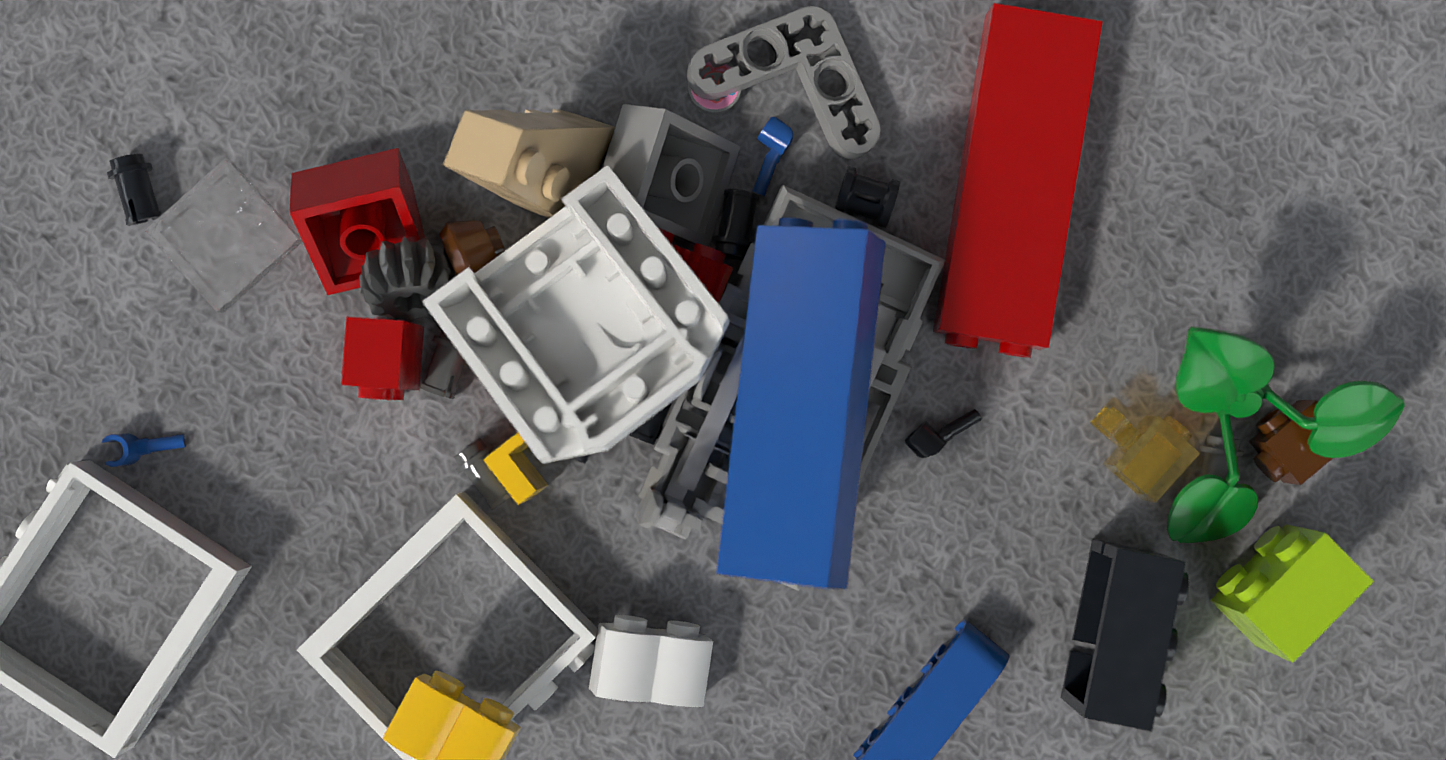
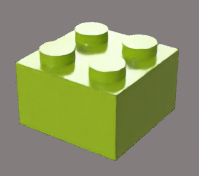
M1286 524L1283 528L1280 526L1272 527L1257 540L1254 548L1258 553L1244 567L1237 564L1228 569L1219 578L1216 587L1220 591L1210 601L1256 647L1294 663L1374 581L1326 532Z

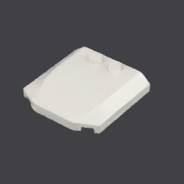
M608 165L563 197L562 200L565 204L563 209L475 274L468 267L422 301L542 463L610 449L701 380L730 323L728 316Z

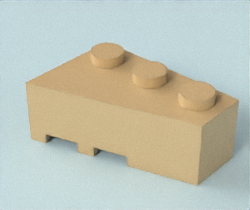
M553 109L552 113H544L537 110H525V113H514L508 110H465L443 165L520 208L550 218L565 207L562 200L563 197L599 171L615 127L559 109Z

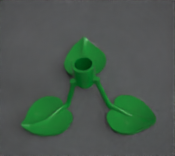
M1190 327L1187 333L1184 356L1176 375V394L1181 404L1191 411L1200 413L1216 412L1220 419L1228 472L1225 479L1213 474L1201 475L1189 482L1179 492L1172 503L1167 518V532L1173 542L1178 541L1180 543L1218 540L1244 528L1255 515L1258 507L1256 492L1250 485L1237 483L1240 472L1231 416L1237 418L1249 417L1260 409L1262 399H1267L1300 427L1312 430L1308 438V446L1313 453L1323 457L1342 458L1363 452L1383 439L1401 416L1405 399L1380 383L1352 381L1338 385L1326 393L1316 404L1314 417H1307L1272 391L1268 383L1273 376L1274 361L1268 350L1262 345L1235 333L1209 328Z

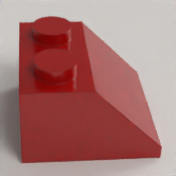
M399 148L297 171L291 174L289 213L327 295L360 288L359 276L362 274L361 266L365 263L366 252L380 250L382 241L395 244L401 242L404 236L409 242H417L425 238L413 185Z

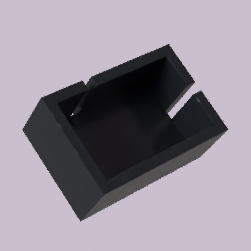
M1092 539L1072 640L1094 644V655L1070 650L1061 693V699L1083 718L1152 732L1155 717H1161L1166 705L1167 689L1166 685L1162 683L1166 661H1172L1177 649L1178 633L1177 629L1173 628L1177 605L1182 606L1188 594L1189 576L1184 572L1186 562L1154 551Z

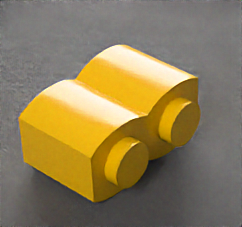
M435 671L432 677L427 674L415 677L382 739L416 760H504L521 727L511 721L514 713L503 704L489 698H484L481 704L475 702L462 693L465 688L462 682L446 673Z

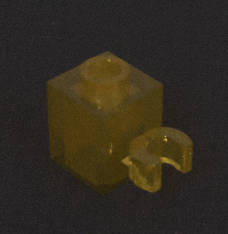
M1104 406L1090 422L1101 434L1118 446L1103 462V465L1145 501L1156 503L1200 454L1188 443L1192 437L1191 433L1177 420L1168 415L1163 419L1159 416H1145L1136 427H1133L1129 420L1113 406L1109 409Z

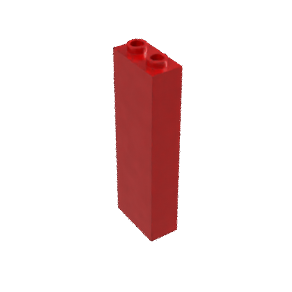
M993 3L985 15L933 332L946 334L944 344L977 349L979 340L1000 343L998 353L1023 358H1031L1032 349L1041 350L1049 348L1103 21Z

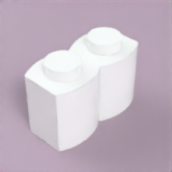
M615 615L614 623L598 624L589 689L596 697L632 702H654L683 707H704L713 641L707 636L699 634V625L682 621H668L667 629L646 628V619L629 615Z

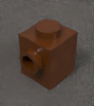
M1297 400L1291 406L1307 417H1314V409L1318 401ZM1278 408L1271 410L1258 421L1256 426L1260 432L1249 441L1258 452L1253 458L1255 464L1273 482L1281 480L1283 483L1302 485L1333 459L1313 453L1308 446V438L1312 430L1300 427Z

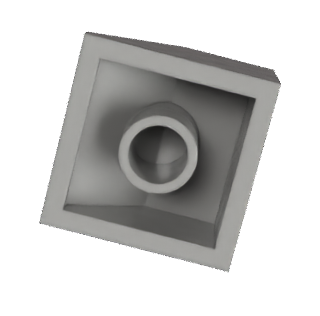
M623 104L603 168L607 165L611 168L658 228L674 234L676 239L694 245L698 243L709 247L725 197L724 190L728 188L741 146L667 109Z

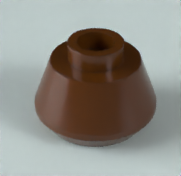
M480 220L449 221L445 223L439 233L442 245L456 276L468 267L475 274L506 251L496 227L492 226L485 229Z

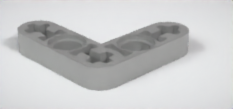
M815 6L803 7L706 45L698 50L691 59L687 70L688 85L696 95L707 100L721 99L739 90L796 69L828 144L834 153L842 158L851 160L861 158L879 140L881 131L879 120L836 22L830 13L822 8ZM804 22H807L811 29L818 27L822 29L823 33L817 40L816 46H814L811 39L796 42L789 50L793 57H789L786 41L799 35L804 27ZM755 40H764L770 43L776 52L775 63L766 67L754 64L748 57V44ZM730 50H735L737 66L723 73L720 78V84L716 85L712 78H701L700 74L706 65L705 61L710 60L714 68L730 63L734 56ZM739 69L745 76H739ZM825 70H834L840 73L846 84L844 94L838 97H831L823 93L818 84L819 74ZM851 99H854L856 103L855 106H852L847 111L851 124L854 127L863 125L866 129V133L860 138L861 145H858L854 138L845 140L842 136L843 130L848 126L843 110L836 116H833L830 111L841 108Z

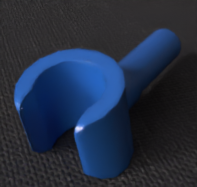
M777 117L769 119L757 138L758 141L770 148L753 188V192L763 196L766 194L777 163H779L781 156L793 140L792 129Z
M112 434L102 440V443L118 441L123 447V455L119 460L105 462L109 467L129 466L136 463L141 455L186 447L184 434L154 439H138L132 434Z

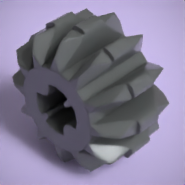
M404 236L399 243L393 244L388 241H382L380 250L366 252L365 263L361 266L362 274L359 276L361 293H364V300L369 304L373 315H386L388 320L408 319L412 323L415 318L419 317L433 319V315L422 301L455 278V272L451 267V262L443 246H431L428 238H422L417 242H409Z

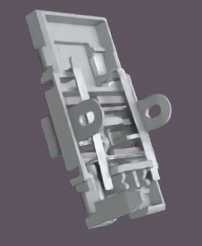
M783 185L778 191L763 226H778L779 219L785 217L812 221L813 227L832 228L833 221L838 219L860 220ZM869 224L867 229L886 242L868 396L869 402L880 407L873 423L874 413L870 408H867L859 484L911 369V365L902 362L901 359L905 350L910 351L923 322L919 318L945 262V259ZM753 243L750 244L737 273L742 275L741 279L738 281L737 286L727 283L719 306L728 316L730 322L723 336L738 342V347L735 349L720 342L701 380L691 387L687 396L688 403L707 411L708 414L704 418L682 408L681 406L688 390L673 401L664 421L662 433L659 439H656L653 446L654 450L662 454L657 468L654 466L650 468L638 495L642 498V501L634 515L638 524L647 529L655 526L686 539L691 529L700 531L704 522L700 515L721 524L723 522L733 430L725 427L724 424L726 420L732 423L735 420L755 244ZM782 583L798 591L801 585Z

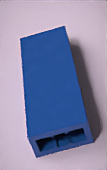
M785 217L779 219L778 226H757L716 574L826 589H847L886 243L867 229V223L838 219L833 221L832 228L813 227L812 221Z

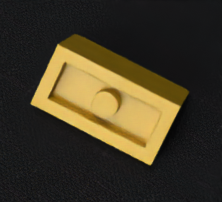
M519 432L483 459L518 505L532 499L548 486L522 452L528 447V444Z

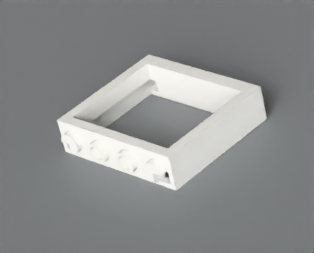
M91 460L70 462L69 465L66 464L58 478L49 480L46 487L49 495L39 510L31 512L22 521L16 531V537L19 539L9 556H4L0 559V626L90 489L212 568L116 716L0 641V684L111 757L116 758L135 746L252 566Z
M465 492L456 494L297 649L308 663L381 738H383L397 709L336 646L464 521L574 632L502 703L513 711L514 715L511 721L516 723L513 718L527 704L536 711L558 689V686L552 680L567 665L573 672H576L595 651V646L591 642L596 638L598 628ZM387 743L402 760H416Z

